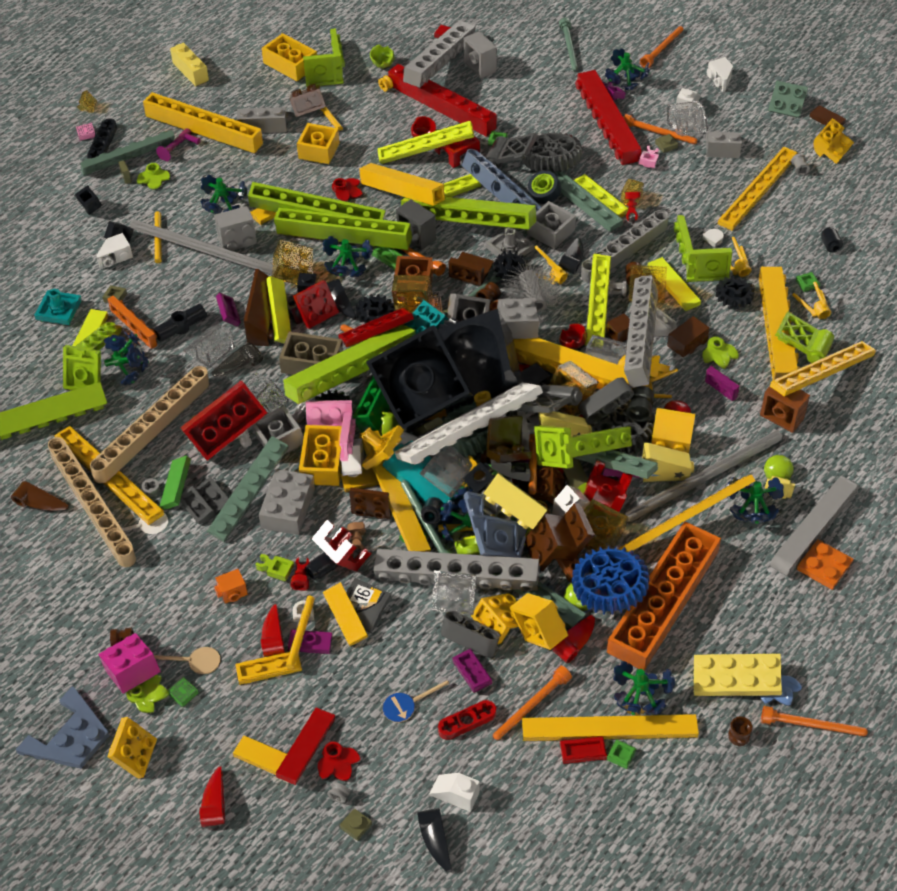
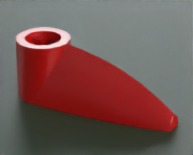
M277 604L271 607L262 628L260 641L264 657L285 653Z
M590 615L567 631L568 636L551 650L565 663H570L589 640L594 628L595 617Z
M221 766L212 774L203 794L202 804L199 808L202 827L225 824L224 785Z

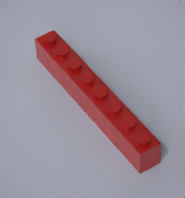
M397 64L388 71V76L393 82V88L459 123L471 121L473 130L486 137L497 129L496 113L431 80H428L420 88L403 82L405 67Z
M596 70L578 73L577 80L575 81L576 88L580 90L582 99H585L587 108L592 111V116L597 120L599 129H602L604 138L609 141L610 149L614 150L616 159H619L622 165L639 162L642 149Z

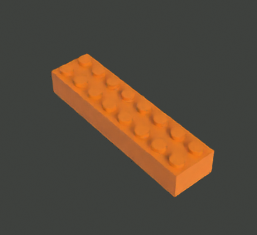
M684 521L649 575V589L646 596H643L642 602L637 601L636 607L630 605V611L627 610L609 637L606 653L645 671L718 554L721 542L720 537Z

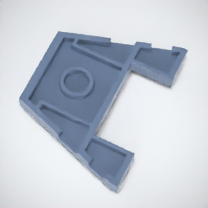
M469 491L464 493V500L480 555L520 558L526 540L525 534L527 529L517 523L519 519L515 517V521L484 515V495Z
M72 686L59 700L61 705L74 712L72 717L47 745L28 735L16 748V752L19 755L34 756L36 759H47L58 764L81 769L110 736L107 729Z

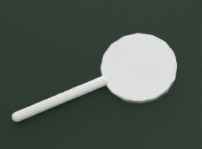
M164 513L162 517L150 525L140 518L139 524L122 528V530L128 531L140 527L145 533L157 534L167 527L168 517Z

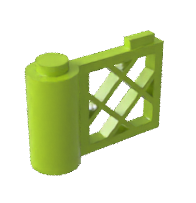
M788 311L775 334L780 341L790 344L805 353L810 363L825 358L834 341V334L827 329L818 330ZM788 319L794 322L795 325H790ZM794 330H798L800 335H796ZM804 330L809 331L812 335H806ZM782 331H788L790 336L786 335ZM799 340H803L806 346L801 344Z

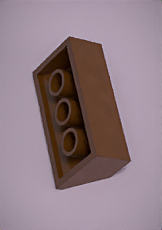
M255 269L244 317V327L247 345L269 346L270 340L274 338L266 280L269 276L259 269Z

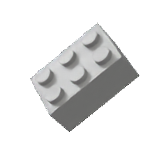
M275 469L259 512L261 529L295 535L300 534L315 491L313 475Z

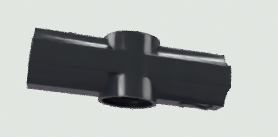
M197 304L186 311L172 313L170 320L158 325L153 330L157 335V339L161 342L175 334L187 333L189 326L207 317V312L201 304Z

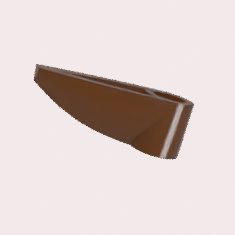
M22 481L11 495L12 501L21 507L27 505L51 511L67 510L69 508V505L26 481Z

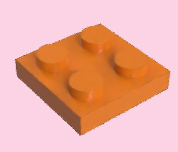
M817 539L798 564L797 570L833 590L852 564L853 558Z

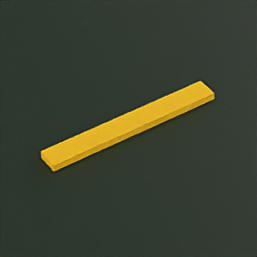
M783 147L720 217L718 225L733 231L792 164L791 159L798 152Z
M861 341L773 380L770 387L781 395L787 396L874 356L876 350Z
M71 426L57 433L55 437L63 438L76 459L91 472L90 463L100 452ZM120 470L109 481L103 483L148 525L164 515V510Z
M374 431L380 437L379 431ZM362 438L363 448L368 455L372 445ZM384 459L377 467L373 466L372 468L382 491L389 493L390 510L408 551L430 552L431 548L411 503L401 486V482L382 466L385 461Z
M750 474L619 547L618 550H622L625 547L628 553L631 550L637 549L755 482L753 475Z
M696 714L522 718L523 741L574 740L604 737V739L697 738L699 735Z

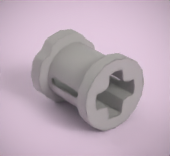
M796 154L792 157L791 163L796 168V175H806L810 170V166L806 163V156L804 154Z
M609 280L608 296L613 294L626 297V281L612 282Z

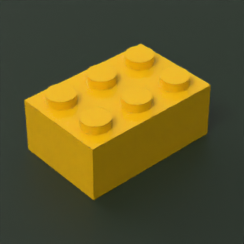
M284 33L261 48L264 64L295 81H299L305 76L303 57L317 55L316 50Z
M305 425L299 473L313 475L315 485H340L342 470L340 435L342 426Z

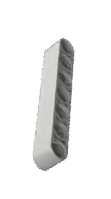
M665 210L655 211L595 254L611 256V270L667 230L668 212ZM593 255L582 263L581 279L587 283L591 281Z
M841 475L774 555L770 567L787 577L790 576L817 539L821 538L852 500L859 489V485Z

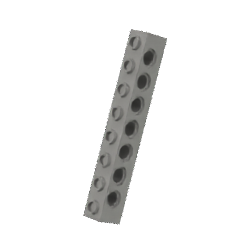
M461 20L455 23L405 66L403 82L419 88L427 83L431 77L464 49V37L476 33V26Z
M652 275L635 278L624 365V372L631 388L649 385L658 301V289Z
M377 549L373 571L376 579L382 582L399 581L405 584L417 582L423 585L432 583L442 586L460 585L465 588L477 586L483 589H490L492 587L501 588L502 590L521 589L522 591L530 592L532 590L538 591L540 563L539 559ZM436 568H439V569H440V570L437 571V572H434V571H433V570L436 569ZM455 570H461L458 573H453ZM475 571H481L479 574H473ZM497 572H500V573H501V574L498 575V576L493 575L494 573H497ZM515 574H522L520 577H514Z

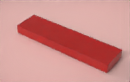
M317 707L314 709L277 769V778L294 785L297 784L335 720L334 714Z

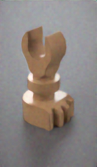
M352 522L347 525V529L352 533L350 541L357 547L356 549L362 551L364 546L361 544L362 535L366 532L365 524L363 522Z

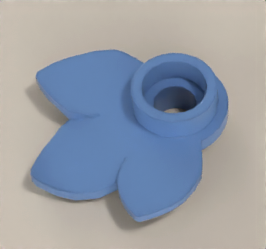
M781 675L782 695L760 696L765 704L775 699L784 705L790 706L793 700V692H798L802 689L800 683L791 676Z

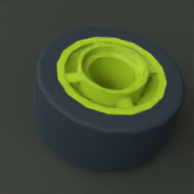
M543 170L531 177L528 183V191L534 201L546 204L548 201L553 202L560 195L561 183L555 173Z

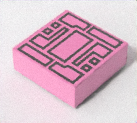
M92 123L76 126L80 141L95 137Z

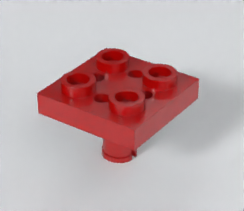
M325 280L293 296L303 321L309 329L339 313Z

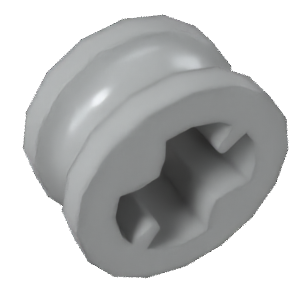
M153 478L146 479L142 483L143 492L149 498L157 496L160 493L159 482Z
M332 783V789L327 792V795L333 801L341 804L345 803L346 797L350 794L349 789L340 783Z

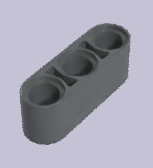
M620 377L581 402L578 409L587 424L592 425L631 400L634 392L625 378Z
M448 611L444 615L440 631L442 636L468 649L471 648L472 651L482 656L492 657L495 655L500 634L497 631L455 611Z

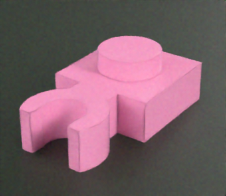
M647 146L646 151L643 150L639 164L647 168H655L659 149L650 150V146Z

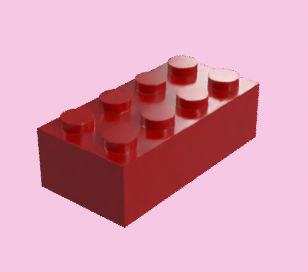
M239 381L180 428L202 456L209 460L265 416L267 411L245 383Z

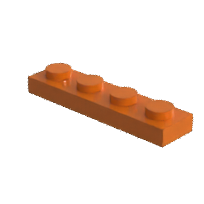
M114 296L108 298L110 311L132 332L137 334L151 349L156 347L157 335L155 331L149 329L142 319L139 320L131 309L128 310L122 300H118Z

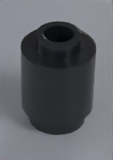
M828 227L822 231L821 239L828 252L839 251L843 246V242L837 230Z
M436 497L427 499L421 510V517L425 523L434 524L439 521L441 517L440 509L444 504L442 500Z
M325 552L308 563L309 565L306 566V571L313 580L321 579L336 569V563Z

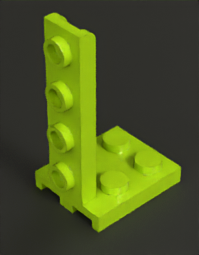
M336 28L330 29L333 54L303 57L306 87L311 84H316V86L344 84L342 67H345L340 34H337Z
M677 215V222H674V233H676V241L679 243V253H682V264L686 266L687 282L724 280V277L729 279L732 249L693 250L685 217Z
M106 322L76 346L65 345L63 347V389L75 390L98 382L101 383L100 350L106 345L104 339L112 335L118 336L122 331V326L115 325L113 322Z
M534 426L537 465L572 468L573 457L632 446L631 427H619L571 436V428Z

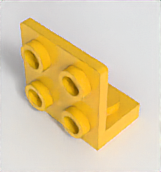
M510 593L481 598L471 615L475 621L494 629L500 634L498 644L503 642L511 628L518 627L509 608L517 602L516 598Z

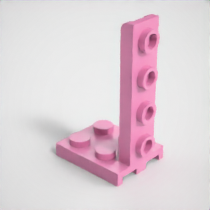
M352 400L306 401L307 425L342 426L340 460L348 461L349 454L353 452L356 419L352 418Z

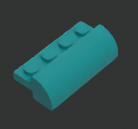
M411 440L405 445L403 443H400L393 449V451L395 452L413 441ZM395 453L390 459L383 462L382 466L400 482L403 480L408 481L416 497L423 504L431 497L439 498L444 504H447L449 500L455 502L461 498H455L454 495L458 494L457 490L463 486L429 455L424 458V461L415 465L397 459Z

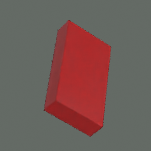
M604 737L560 741L563 764L607 759Z

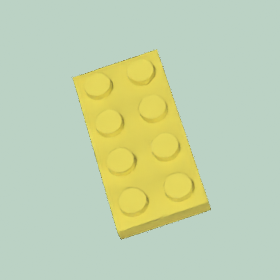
M781 654L694 655V696L782 695Z

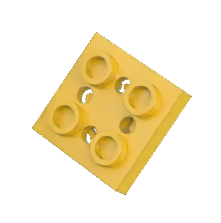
M398 425L380 437L371 428L366 429L361 437L371 444L372 448L363 461L362 466L368 470L373 466L377 467L384 459H390L394 454V447L402 440L401 435L404 429Z
M129 717L121 718L107 757L136 778H144L157 738Z

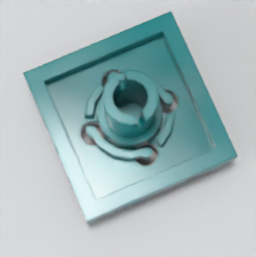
M55 288L47 290L34 314L35 319L70 325L82 301L81 295L60 292Z
M423 300L412 313L414 320L406 322L404 325L415 330V333L418 334L432 325L439 329V325L444 324V321L449 319Z

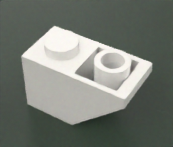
M726 57L710 61L708 64L707 76L713 80L716 87L722 92L726 91L731 80L733 65Z
M123 233L107 238L96 255L100 269L133 258L130 244Z
M362 438L354 439L353 452L349 454L348 461H341L342 476L355 477L362 474V463L365 460Z

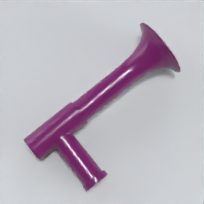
M186 128L167 147L159 146L156 149L157 155L161 160L169 161L171 159L170 152L185 139L198 145L201 142V138L190 135V129Z

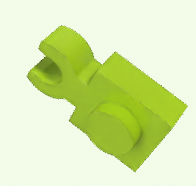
M265 554L260 555V560L265 563L260 564L256 562L255 564L258 571L267 570V576L282 581L288 579L294 567V561L275 556L271 560Z

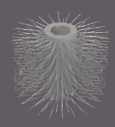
M529 262V270H527V266L526 271H522L521 274L516 273L519 276H515L513 279L518 280L511 281L514 284L508 282L510 285H506L508 286L506 291L508 292V298H534L539 316L540 311L543 312L542 310L544 309L551 310L546 307L548 303H559L552 298L549 299L553 297L559 300V297L555 295L557 292L559 296L558 287L557 291L554 288L556 285L554 284L555 281L551 279V276H553L551 271H549L550 275L548 274L546 278L541 274L544 271V266L537 272L540 267L539 265L534 272ZM509 286H511V287H512L513 289H515L516 291H514V292L511 291V289L509 288Z

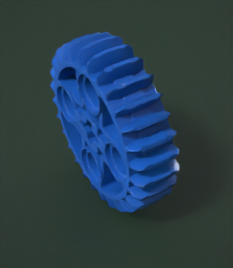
M608 545L606 550H602L600 547L598 552L592 549L591 555L585 553V559H579V564H575V570L572 573L573 591L576 594L577 600H581L582 606L587 605L588 610L594 607L595 613L602 610L604 615L606 611H611L612 615L614 611L618 610L622 613V609L630 611V605L636 607L637 601L642 602L643 596H646L649 589L648 568L644 560L640 559L639 554L634 555L633 550L627 553L625 547L622 550H618V546L615 549H610Z

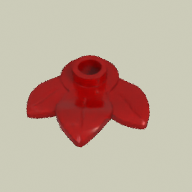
M337 178L333 181L332 190L336 192V197L341 201L347 202L349 198L357 199L363 195L362 191L357 187L360 184L358 179L348 178L345 180Z
M329 742L323 748V757L318 762V773L322 779H326L333 774L335 778L341 781H348L352 775L351 764L359 762L360 756L353 748H345L338 742ZM333 751L337 752L336 755H330Z

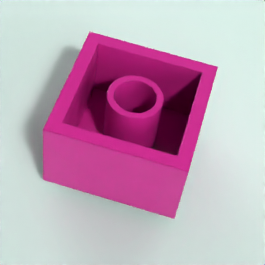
M136 633L98 654L106 673L123 694L161 672L153 653Z

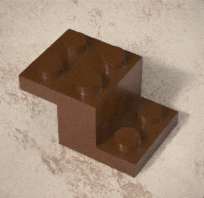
M574 503L564 516L544 514L534 529H531L526 535L525 544L531 558L539 559L540 571H544L553 559L573 561L595 535L581 504Z

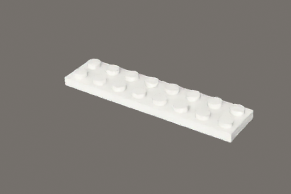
M522 382L394 452L396 458L414 465L424 461L426 456L435 455L441 451V448L457 443V439L472 435L473 431L478 428L487 427L490 418L504 417L505 413L510 410L515 411L521 408V404L536 400L537 396L543 393L541 386Z

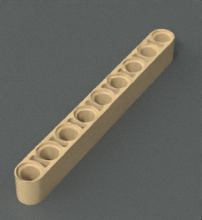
M203 366L194 367L90 463L93 480L96 483H106L200 396L209 386L207 369Z
M60 437L52 438L48 442V448L54 463L119 565L122 567L132 566L136 562V556L131 542L65 440Z

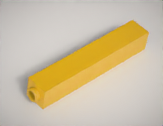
M373 163L359 168L361 184L433 206L445 200L444 184Z

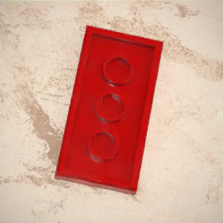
M401 308L338 335V338L342 339L343 345L349 347L414 320L411 312Z

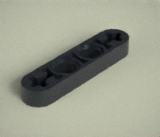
M108 118L102 121L87 153V158L92 159L102 153H107L117 130L114 119Z

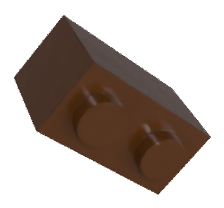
M692 316L669 333L667 346L684 358L686 355L692 354L698 346L704 345L708 341L710 327Z

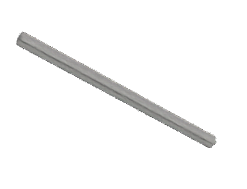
M135 219L130 222V227L136 231L253 269H259L262 272L281 278L286 275V268Z
M776 430L625 512V519L628 522H632L782 440V433Z

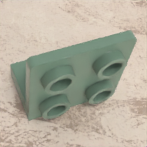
M776 81L768 111L799 118L804 100L807 98L808 87Z

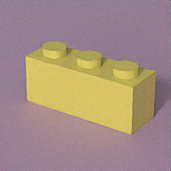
M185 43L170 48L173 64L195 87L209 81L207 66Z
M500 473L495 475L483 492L486 495L485 500L492 505H495V503L502 507L501 511L509 517L515 516L519 519L517 523L525 529H528V527L534 529L547 511L545 506Z

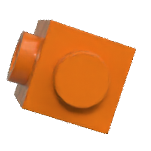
M239 569L215 577L217 586H214L218 598L222 597L225 604L235 602L241 597L248 595L245 581Z

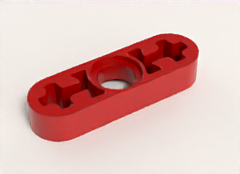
M483 700L443 718L438 723L439 736L442 739L451 740L491 722L496 717V705L492 701ZM483 709L490 710V714L483 712ZM465 716H470L473 718V722L464 724L461 719ZM444 726H448L452 731L444 730Z

